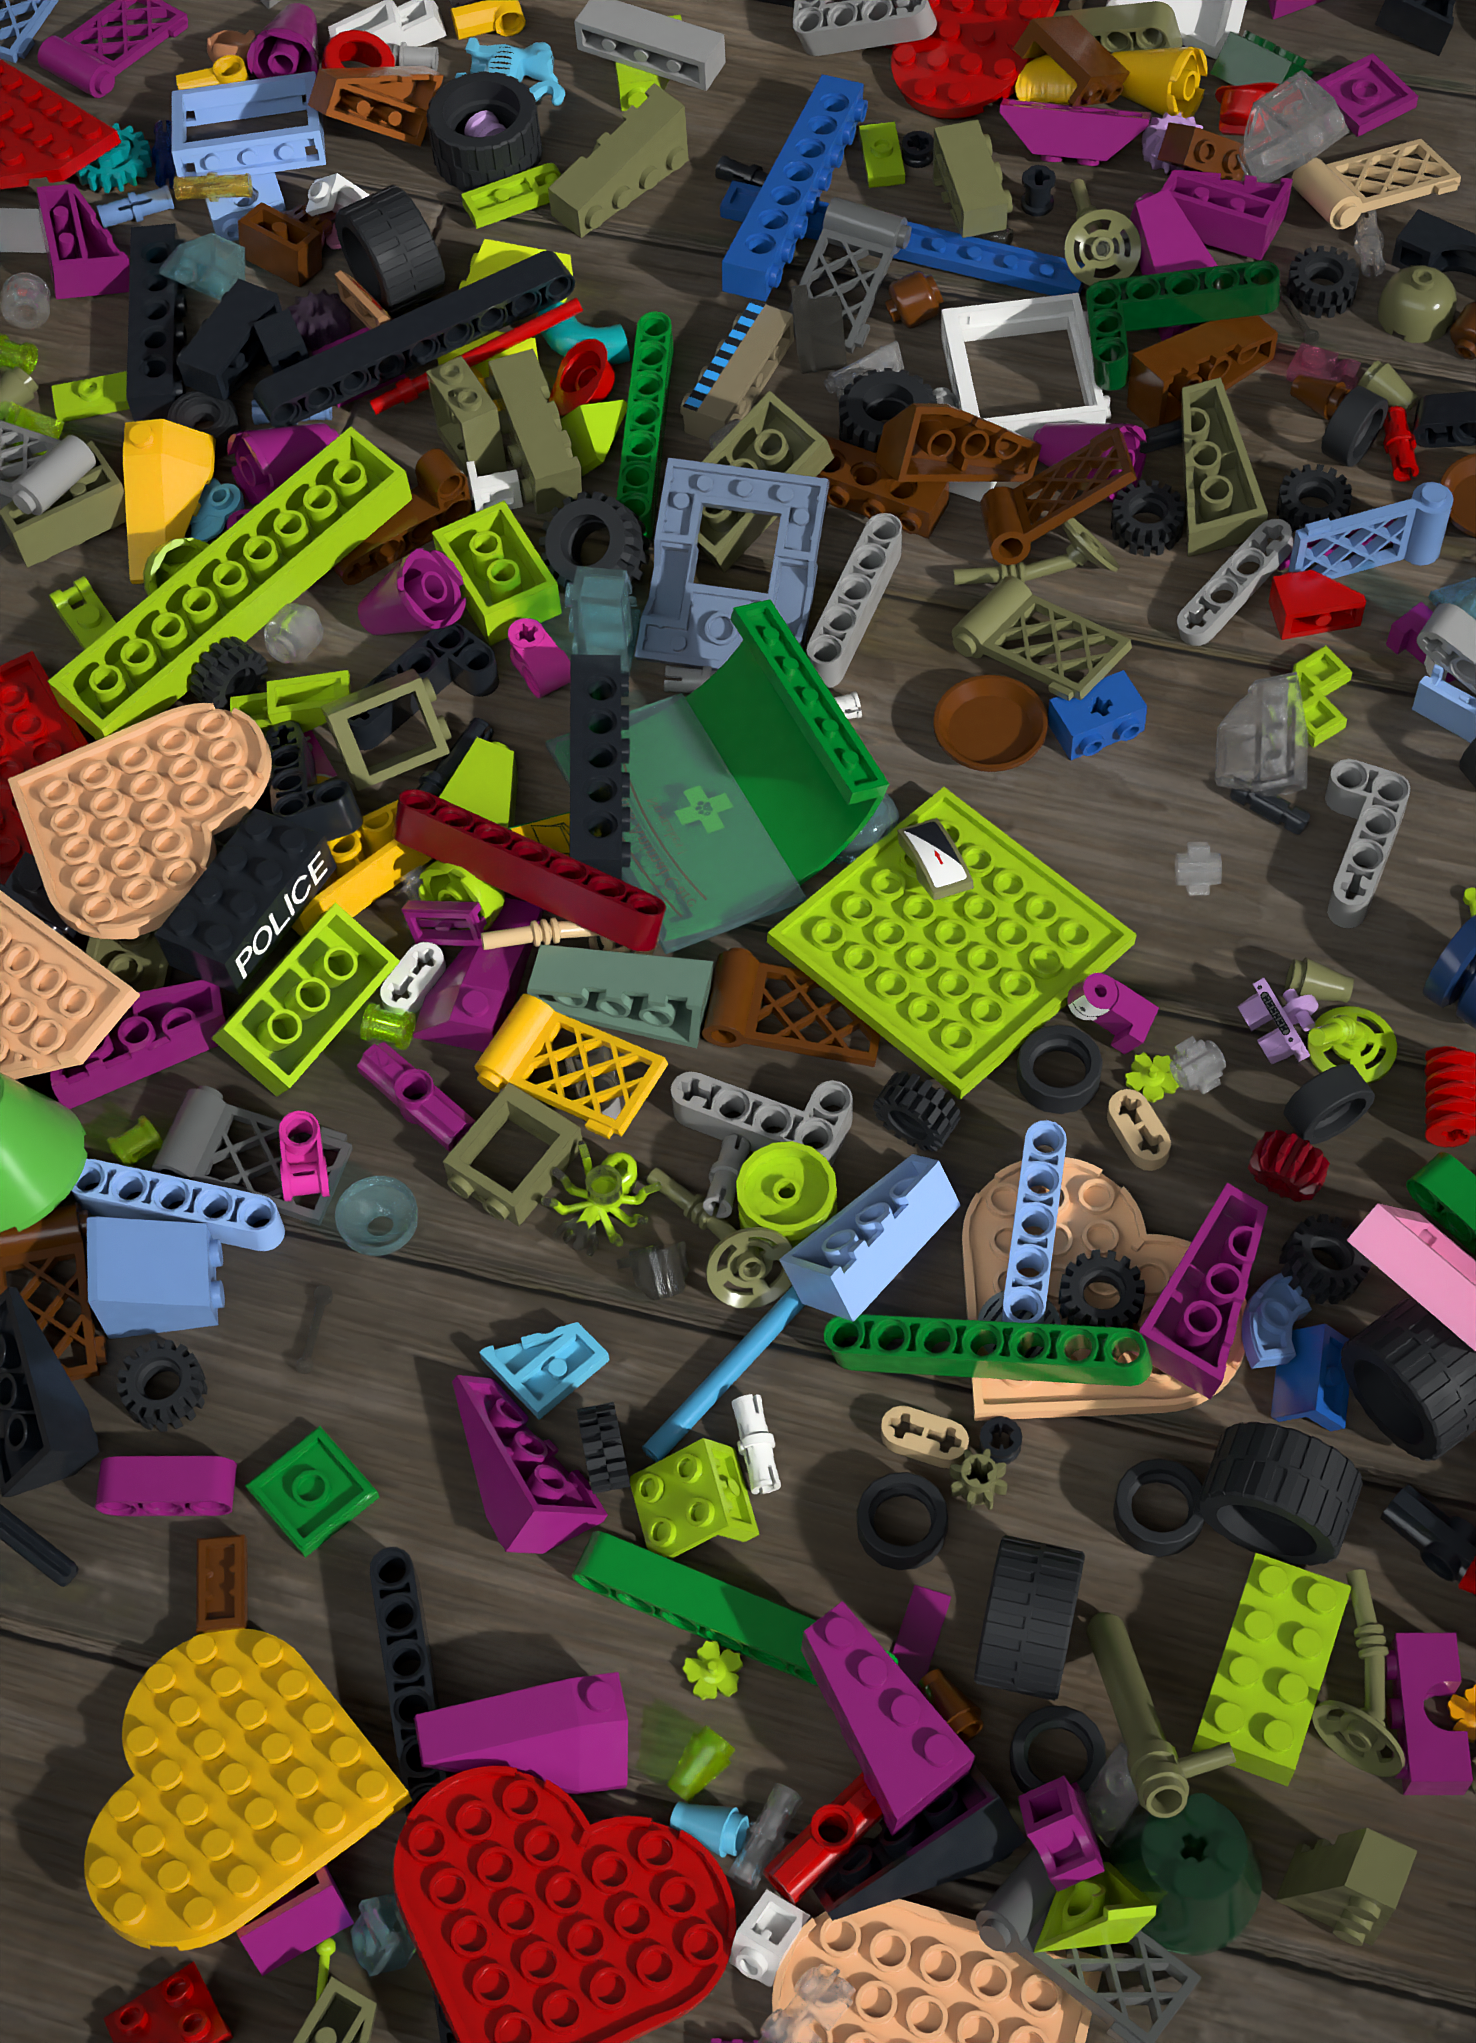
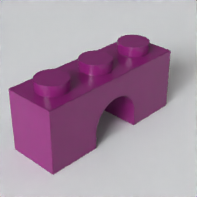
M1395 1633L1388 1648L1389 1654L1384 1656L1385 1680H1392L1393 1698H1388L1387 1721L1389 1729H1397L1398 1743L1404 1753L1405 1764L1400 1773L1394 1776V1778L1402 1779L1403 1795H1465L1473 1782L1467 1731H1447L1438 1728L1428 1719L1424 1710L1425 1700L1437 1696H1452L1462 1682L1456 1633Z

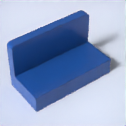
M1327 1324L1292 1330L1291 1340L1296 1356L1288 1364L1276 1366L1271 1417L1278 1422L1307 1417L1328 1431L1345 1429L1350 1385H1348L1344 1369H1342L1341 1349L1349 1339Z

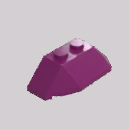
M1003 98L999 111L1030 152L1041 155V160L1061 162L1063 157L1077 158L1078 164L1088 166L1099 165V161H1107L1148 127L1151 115L1150 112L1085 106L1072 107L1071 105L1006 98Z

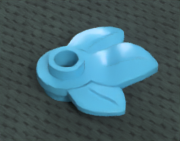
M212 478L210 485L205 484L199 499L201 507L197 517L192 516L189 524L191 525L190 538L208 542L223 531L232 513L244 509L243 494L237 486L229 483L221 485L215 478Z

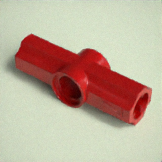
M863 1772L830 1804L819 1808L813 1815L811 1823L763 1869V1875L784 1900H788L795 1905L884 1816L875 1796H872L864 1780ZM835 1825L843 1829L846 1837L840 1842L831 1843L822 1839L819 1832L825 1826Z

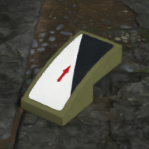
M937 818L897 830L899 845L916 865L917 880L933 900L974 888L972 877L961 854Z

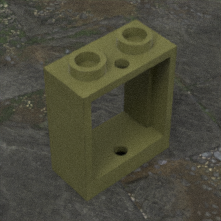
M459 356L426 371L438 435L466 477H469L466 462L474 461L477 477L507 471L497 407L463 357Z
M414 669L321 706L350 781L357 791L450 753L445 741L452 738L443 715L436 717L431 704L437 701L435 691L428 677L421 679ZM413 692L432 741L366 768L347 719Z
M508 1083L443 1160L448 1178L447 1184L459 1196L466 1199L472 1196L481 1202L483 1208L493 1218L501 1222L507 1219L520 1227L580 1153L578 1146L583 1144L581 1128L513 1084ZM507 1120H510L551 1146L513 1193L470 1166Z

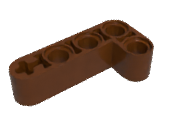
M432 449L422 455L415 468L418 486L411 490L412 500L332 568L345 584L355 585L408 553L432 541L433 531L463 519L470 514L472 503L467 478L443 450Z

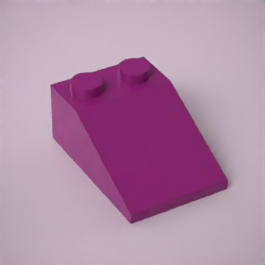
M324 1865L244 1926L236 1930L260 1974L264 1976L354 1924V1921L327 1865Z

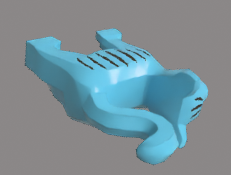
M469 38L466 53L471 54L472 57L471 74L479 73L480 71L504 73L506 76L515 77L519 82L527 75L542 81L529 88L536 102L544 96L551 95L553 106L562 104L565 90L558 84V79L553 73L554 57L549 44L535 42L523 49L507 44L479 45L477 38ZM466 72L456 73L455 78L461 77L462 75L466 74Z

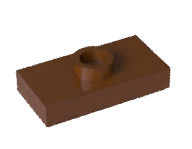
M245 1534L198 1538L196 1632L199 1635L218 1631L248 1629L247 1538Z

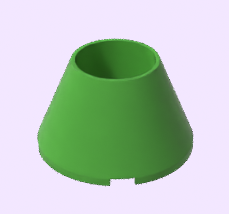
M1 1072L0 1232L16 1227L20 1232L37 1223L53 1211L67 1197L79 1180L88 1154L84 1149V1135H86V1132L78 1117L65 1105Z

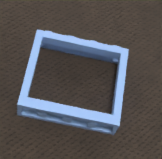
M312 71L172 91V156L179 186L326 165L323 115L308 106L316 79V72ZM302 95H306V102H303ZM194 110L195 117L186 119V111ZM307 110L308 125L187 142V127ZM315 145L317 154L306 155L305 147ZM187 163H194L196 171L187 172Z

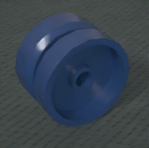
M1476 915L1472 916L1449 942L1432 968L1423 989V995L1442 1008L1458 1000L1456 1006L1457 1018L1476 1029Z

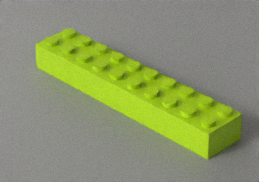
M349 427L49 679L48 683L59 706L96 740H100L167 710L191 689L190 686L194 684L191 682V676L198 674L194 669L196 664L203 663L205 659L201 656L205 651L210 654L212 652L211 646L215 642L221 645L223 638L228 637L231 639L232 636L246 642L412 500L406 471L353 427Z

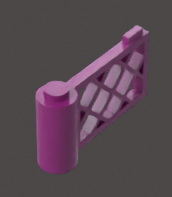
M116 0L63 39L53 35L48 37L39 48V66L95 98H101L113 89L115 76L168 37L175 38L188 28L187 14L162 0ZM135 2L147 6V8L127 9ZM155 18L170 19L168 22L153 23L152 21ZM148 19V24L128 25L127 23L128 20ZM108 22H123L122 26L103 27ZM148 35L143 40L128 41V36ZM123 37L122 42L103 43V38ZM86 39H98V43L81 44L80 42ZM124 53L114 61L104 56V54Z

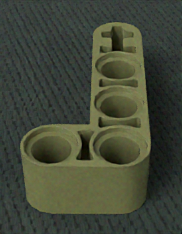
M1153 1L1055 12L1053 16L1072 15L1111 54L1116 51L1183 47L1175 13L1172 7L1164 2Z

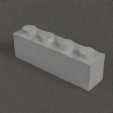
M589 0L574 21L578 50L704 91L708 90L726 63L724 34L618 0Z

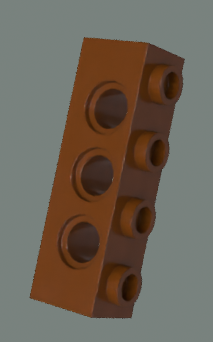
M821 434L827 440L834 456L832 461L816 476L829 480L826 502L834 507L844 508L864 515L868 519L880 513L892 514L901 521L904 532L930 538L949 505V482H897L875 462L877 453Z

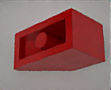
M1314 570L1287 572L1283 575L1273 576L1268 601L1281 640L1360 627L1366 605V599L1363 594Z

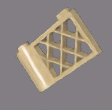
M1417 139L1330 164H1325L1316 157L1309 158L1297 166L1291 179H1293L1292 186L1333 228L1339 230L1353 225L1361 213L1432 193L1441 195L1455 191L1460 185L1461 176L1422 139ZM1418 154L1423 160L1409 158L1407 156ZM1382 164V165L1392 166V168H1391V169H1388V168L1378 167V166H1374V165ZM1398 168L1418 171V173L1399 171ZM1345 173H1350V174H1355V175H1360V176H1359V178H1356V177L1346 176V175H1343V174H1345ZM1424 173L1439 175L1441 177L1435 178L1430 176H1424ZM1366 177H1371V178H1376V179H1381V180H1386V181H1385V183L1377 182V181H1371V180H1366ZM1392 182L1407 184L1410 186L1402 187L1392 185ZM1360 191L1374 193L1377 195L1365 197Z

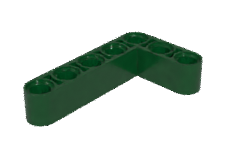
M1254 261L1102 280L1090 285L1086 292L1093 373L1096 385L1101 389L1114 391L1121 389L1128 383L1130 374L1126 331L1257 316L1273 312L1277 309L1280 302V271L1278 267L1269 261Z

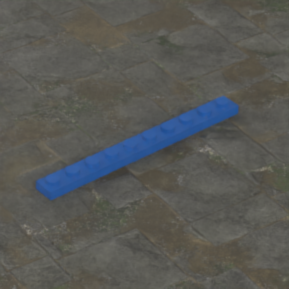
M732 180L720 205V217L743 222L761 187ZM820 201L817 213L810 215L808 218L804 237L815 240L819 239L829 203ZM908 221L907 226L912 228L910 241L905 249L900 248L899 252L893 256L895 259L1051 296L1079 293L1080 296L1084 283L1071 273L1065 258L972 236L962 238L959 233ZM1076 261L1080 268L1084 266L1082 262Z

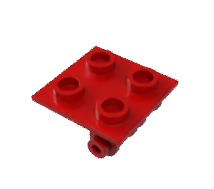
M194 1961L103 2018L113 2043H227L234 2038L226 2021L222 2019Z

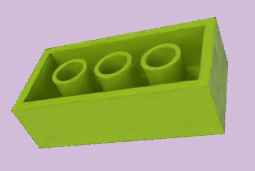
M335 902L319 916L211 1039L278 1097L292 1087L400 963V960Z
M1259 1553L1255 1554L1191 1750L1192 1752L1196 1753L1230 1742L1236 1759L1235 1763L1229 1764L1230 1766L1288 1787L1297 1766L1352 1586Z

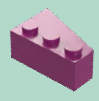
M1173 170L1161 191L1169 189L1203 243L1261 261L1287 214L1293 179L1281 178L1280 184L1257 182V176L1245 175L1244 181L1221 179V173Z
M75 184L36 187L40 225L56 299L129 292V258L124 251L120 252L113 243L112 235L108 229H103L96 219V213Z

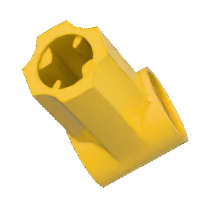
M485 0L451 8L450 10L458 40L494 31L501 36H514L523 30L526 22L518 0Z
M226 55L215 61L212 68L176 75L178 90L249 80L244 61L237 55Z

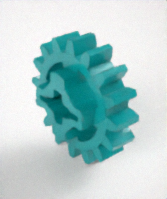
M114 123L112 128L117 130L121 143L76 172L75 175L79 177L80 183L82 185L89 183L92 191L102 186L105 193H109L112 187H117L122 192L126 183L133 186L138 185L136 177L146 178V168L152 167L150 146L148 140L144 139L141 131L134 133L133 127L130 125L124 130H120L119 124Z

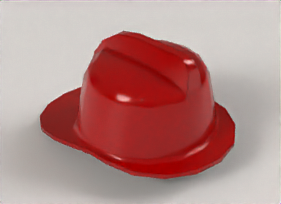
M1272 82L1221 86L1215 92V97L1221 104L1219 131L1224 135H1259L1264 131L1273 116L1292 113L1296 110L1301 102L1300 96L1292 88Z
M597 339L581 341L572 347L562 359L548 401H555L559 416L567 415L579 405L601 403L612 391L615 383V373L607 360L608 351L601 341Z

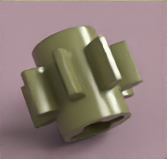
M968 1449L964 1450L962 1466L958 1464H951L950 1476L958 1480L951 1485V1496L962 1495L967 1501V1510H971L974 1505L985 1504L989 1510L993 1509L994 1494L1006 1495L1008 1484L1004 1480L998 1479L1006 1474V1463L995 1464L990 1458V1449H986L983 1454L974 1455ZM973 1475H977L978 1479L975 1478L970 1480V1477ZM987 1479L986 1483L980 1484L979 1480L982 1481Z

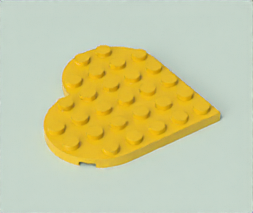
M243 1628L199 1634L176 1646L151 1666L129 1699L123 1719L122 1743L126 1760L134 1777L111 1796L91 1829L84 1859L87 1889L91 1900L105 1922L127 1941L150 1949L151 1945L177 1947L179 1951L203 1947L225 1938L244 1926L411 1802L412 1799L405 1786L303 1657L291 1645L274 1635L254 1629Z

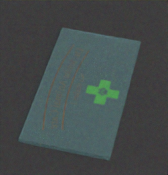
M680 693L629 711V730H621V738H630L629 764H622V772H630V798H622V807H630V832H622V842H631L630 868L622 867V880L657 896L665 903L666 911L658 939L664 953L674 952L805 902L806 895L684 695ZM570 733L547 740L546 748L570 788Z

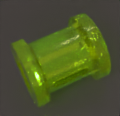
M0 333V350L2 351L0 354V367L5 366L13 369L17 366L28 375L32 374L38 361L37 347L29 342L20 344L11 341L7 335Z
M370 1003L363 1015L360 1028L361 1039L370 1041L375 1038L394 1043L397 1049L406 1050L413 1037L416 1023L415 1013L406 1011L403 1014L381 1009L380 1004Z
M141 1115L137 1118L136 1125L117 1138L109 1137L106 1139V1143L120 1165L133 1167L135 1162L154 1149L159 1151L163 1140L150 1121L144 1115Z

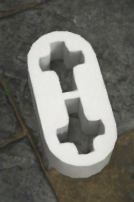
M421 942L411 947L384 981L380 996L386 1012L392 1017L407 1018L414 1015L423 1005L425 996L446 971L444 955L436 944ZM430 959L433 960L434 966L431 967L425 965L419 971V961L422 963H427ZM406 990L408 991V999L401 997L396 1002L394 1001L393 995L395 993L402 995Z

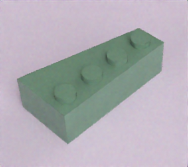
M540 944L528 984L527 994L539 998L554 1011L582 1023L697 1048L710 995L713 961Z

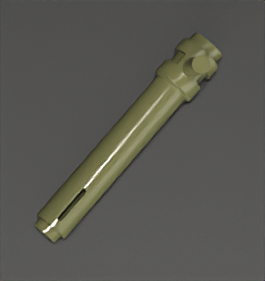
M1109 1612L1098 1613L1090 1620L1086 1634L1128 1752L1126 1765L1140 1805L1153 1816L1159 1818L1175 1816L1187 1804L1189 1785L1186 1779L1235 1763L1236 1759L1230 1742H1226L1178 1758L1175 1747L1166 1740L1123 1621L1118 1616Z

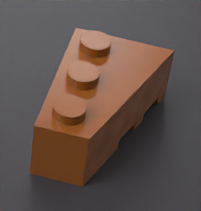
M427 66L319 69L308 106L326 116L421 147L428 126L426 117L427 109L429 108L428 104L440 88L444 75Z

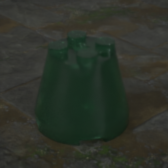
M1204 1793L1188 1795L1187 1804L1184 1809L1177 1815L1169 1818L1153 1816L1145 1808H1140L1119 1829L1108 1857V1862L1156 1905V1915L1141 1931L1169 1952L1201 1956L1220 1950L1234 1941L1245 1930L1260 1900L1262 1869L1258 1852L1252 1839L1233 1813L1215 1801L1211 1796Z

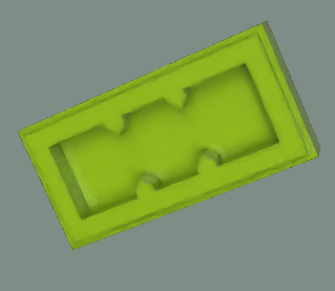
M895 122L859 126V139L868 187L905 184V170Z
M127 371L51 386L58 423L130 409L126 399Z

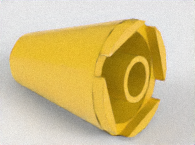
M1188 46L1116 51L1112 53L1130 72L1123 83L1124 89L1120 94L1121 96L1162 116L1165 112L1171 116H1177L1181 111L1182 117L1188 118L1193 117L1197 112L1205 89L1199 88L1200 77H1207L1208 70L1206 56L1202 49Z

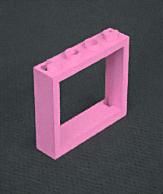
M1377 1203L1347 1241L1476 1351V1261L1420 1213Z

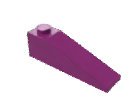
M505 898L499 917L487 931L529 926L533 920L540 924L544 909L529 902ZM533 943L483 950L482 946H464L425 996L413 1031V1037L484 1052L507 1018L506 1011L513 1007Z
M455 1376L452 1384L485 1514L505 1552L544 1554L604 1522L608 1514L596 1494L592 1493L589 1482L578 1470L569 1473L554 1457L559 1449L549 1439L542 1441L526 1426L528 1416L493 1378Z
M619 1672L569 1678L416 1714L414 1717L422 1767L455 1773L483 1766L516 1767L519 1772L532 1775L543 1781L548 1779L566 1793L576 1795L621 1789L627 1786L628 1716Z

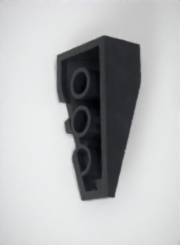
M972 1763L969 1774L895 1835H891L883 1818L879 1822L882 1828L880 1834L869 1845L862 1844L853 1847L812 1889L832 1921L984 1871L994 1863L1008 1858L1016 1848L1026 1842V1839L998 1793L976 1765Z

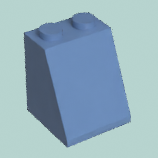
M111 1217L87 1218L88 1302L108 1339L218 1325V1308L225 1307V1295L222 1281L216 1280V1267L223 1266V1251L220 1239L213 1240L207 1224Z

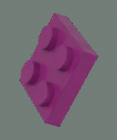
M1374 53L1314 82L1313 94L1357 137L1416 108L1419 97Z

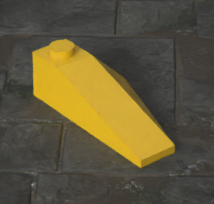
M165 419L125 423L123 472L129 575L132 584L144 583L143 571L147 558L156 547L171 539L186 538L185 534L192 516L197 517L201 507L199 499L205 484L210 485L214 475L216 440L213 435Z

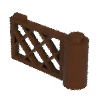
M1118 427L1113 430L1111 428L1089 440L1090 443L1018 487L1014 489L1005 486L995 487L983 495L980 501V509L993 559L1004 565H1013L1023 561L1030 552V542L1137 480L1124 435ZM1113 447L1107 457H1100L1104 451ZM1078 468L1072 478H1065L1069 472ZM1092 468L1098 469L1092 479H1086ZM1113 469L1123 470L1106 480ZM1043 489L1037 499H1028L1029 496ZM1057 489H1064L1057 500H1051ZM1078 490H1084L1081 496L1072 500ZM1043 511H1049L1044 518L1037 521Z
M738 947L724 951L717 957L702 1029V1035L708 1042L728 1048L749 1044L875 1067L880 1041L879 1033L873 1028L871 1029L868 1024L836 998L817 1008L806 993L816 987H822L803 971L761 963L750 951ZM771 978L785 981L792 991L775 1001L765 989L766 979ZM799 998L810 1014L792 1023L781 1008ZM762 999H763V1001L767 1004V1006H765L764 1008L761 1009V1004H762ZM842 1006L853 1022L836 1031L824 1016ZM772 1013L785 1027V1029L775 1035L756 1032L758 1021ZM817 1021L828 1037L818 1043L806 1041L799 1031ZM860 1029L870 1041L869 1051L850 1049L842 1038Z
M78 1202L57 1206L40 1221L20 1232L16 1227L0 1232V1295L8 1288L6 1271L26 1268L35 1276L20 1295L29 1310L40 1317L37 1320V1324L41 1331L49 1323L65 1334L53 1349L57 1358L59 1359L73 1340L86 1348V1365L67 1368L61 1364L71 1381L100 1376V1366L108 1364L105 1337H96L93 1310L88 1302L87 1218L92 1216L89 1209L82 1210ZM75 1258L77 1271L65 1286L48 1276L58 1261ZM42 1264H44V1265L40 1268V1270L35 1267V1266H37V1265H42ZM42 1281L60 1291L45 1312L27 1301ZM77 1286L79 1287V1296L73 1292ZM68 1297L81 1305L82 1313L70 1329L52 1318ZM82 1328L84 1331V1339L77 1335Z

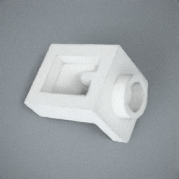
M336 173L317 179L311 185L308 192L309 201L306 212L311 216L331 210L336 213L339 209L369 196V194Z
M474 461L466 462L469 476L466 478L470 498L474 500L476 512L502 501L506 502L509 509L523 507L517 470L496 472L477 477Z
M766 1889L736 1932L729 1958L730 1964L737 1967L745 1976L756 1979L768 1987H772L776 1971L803 1925L809 1921L810 1915Z

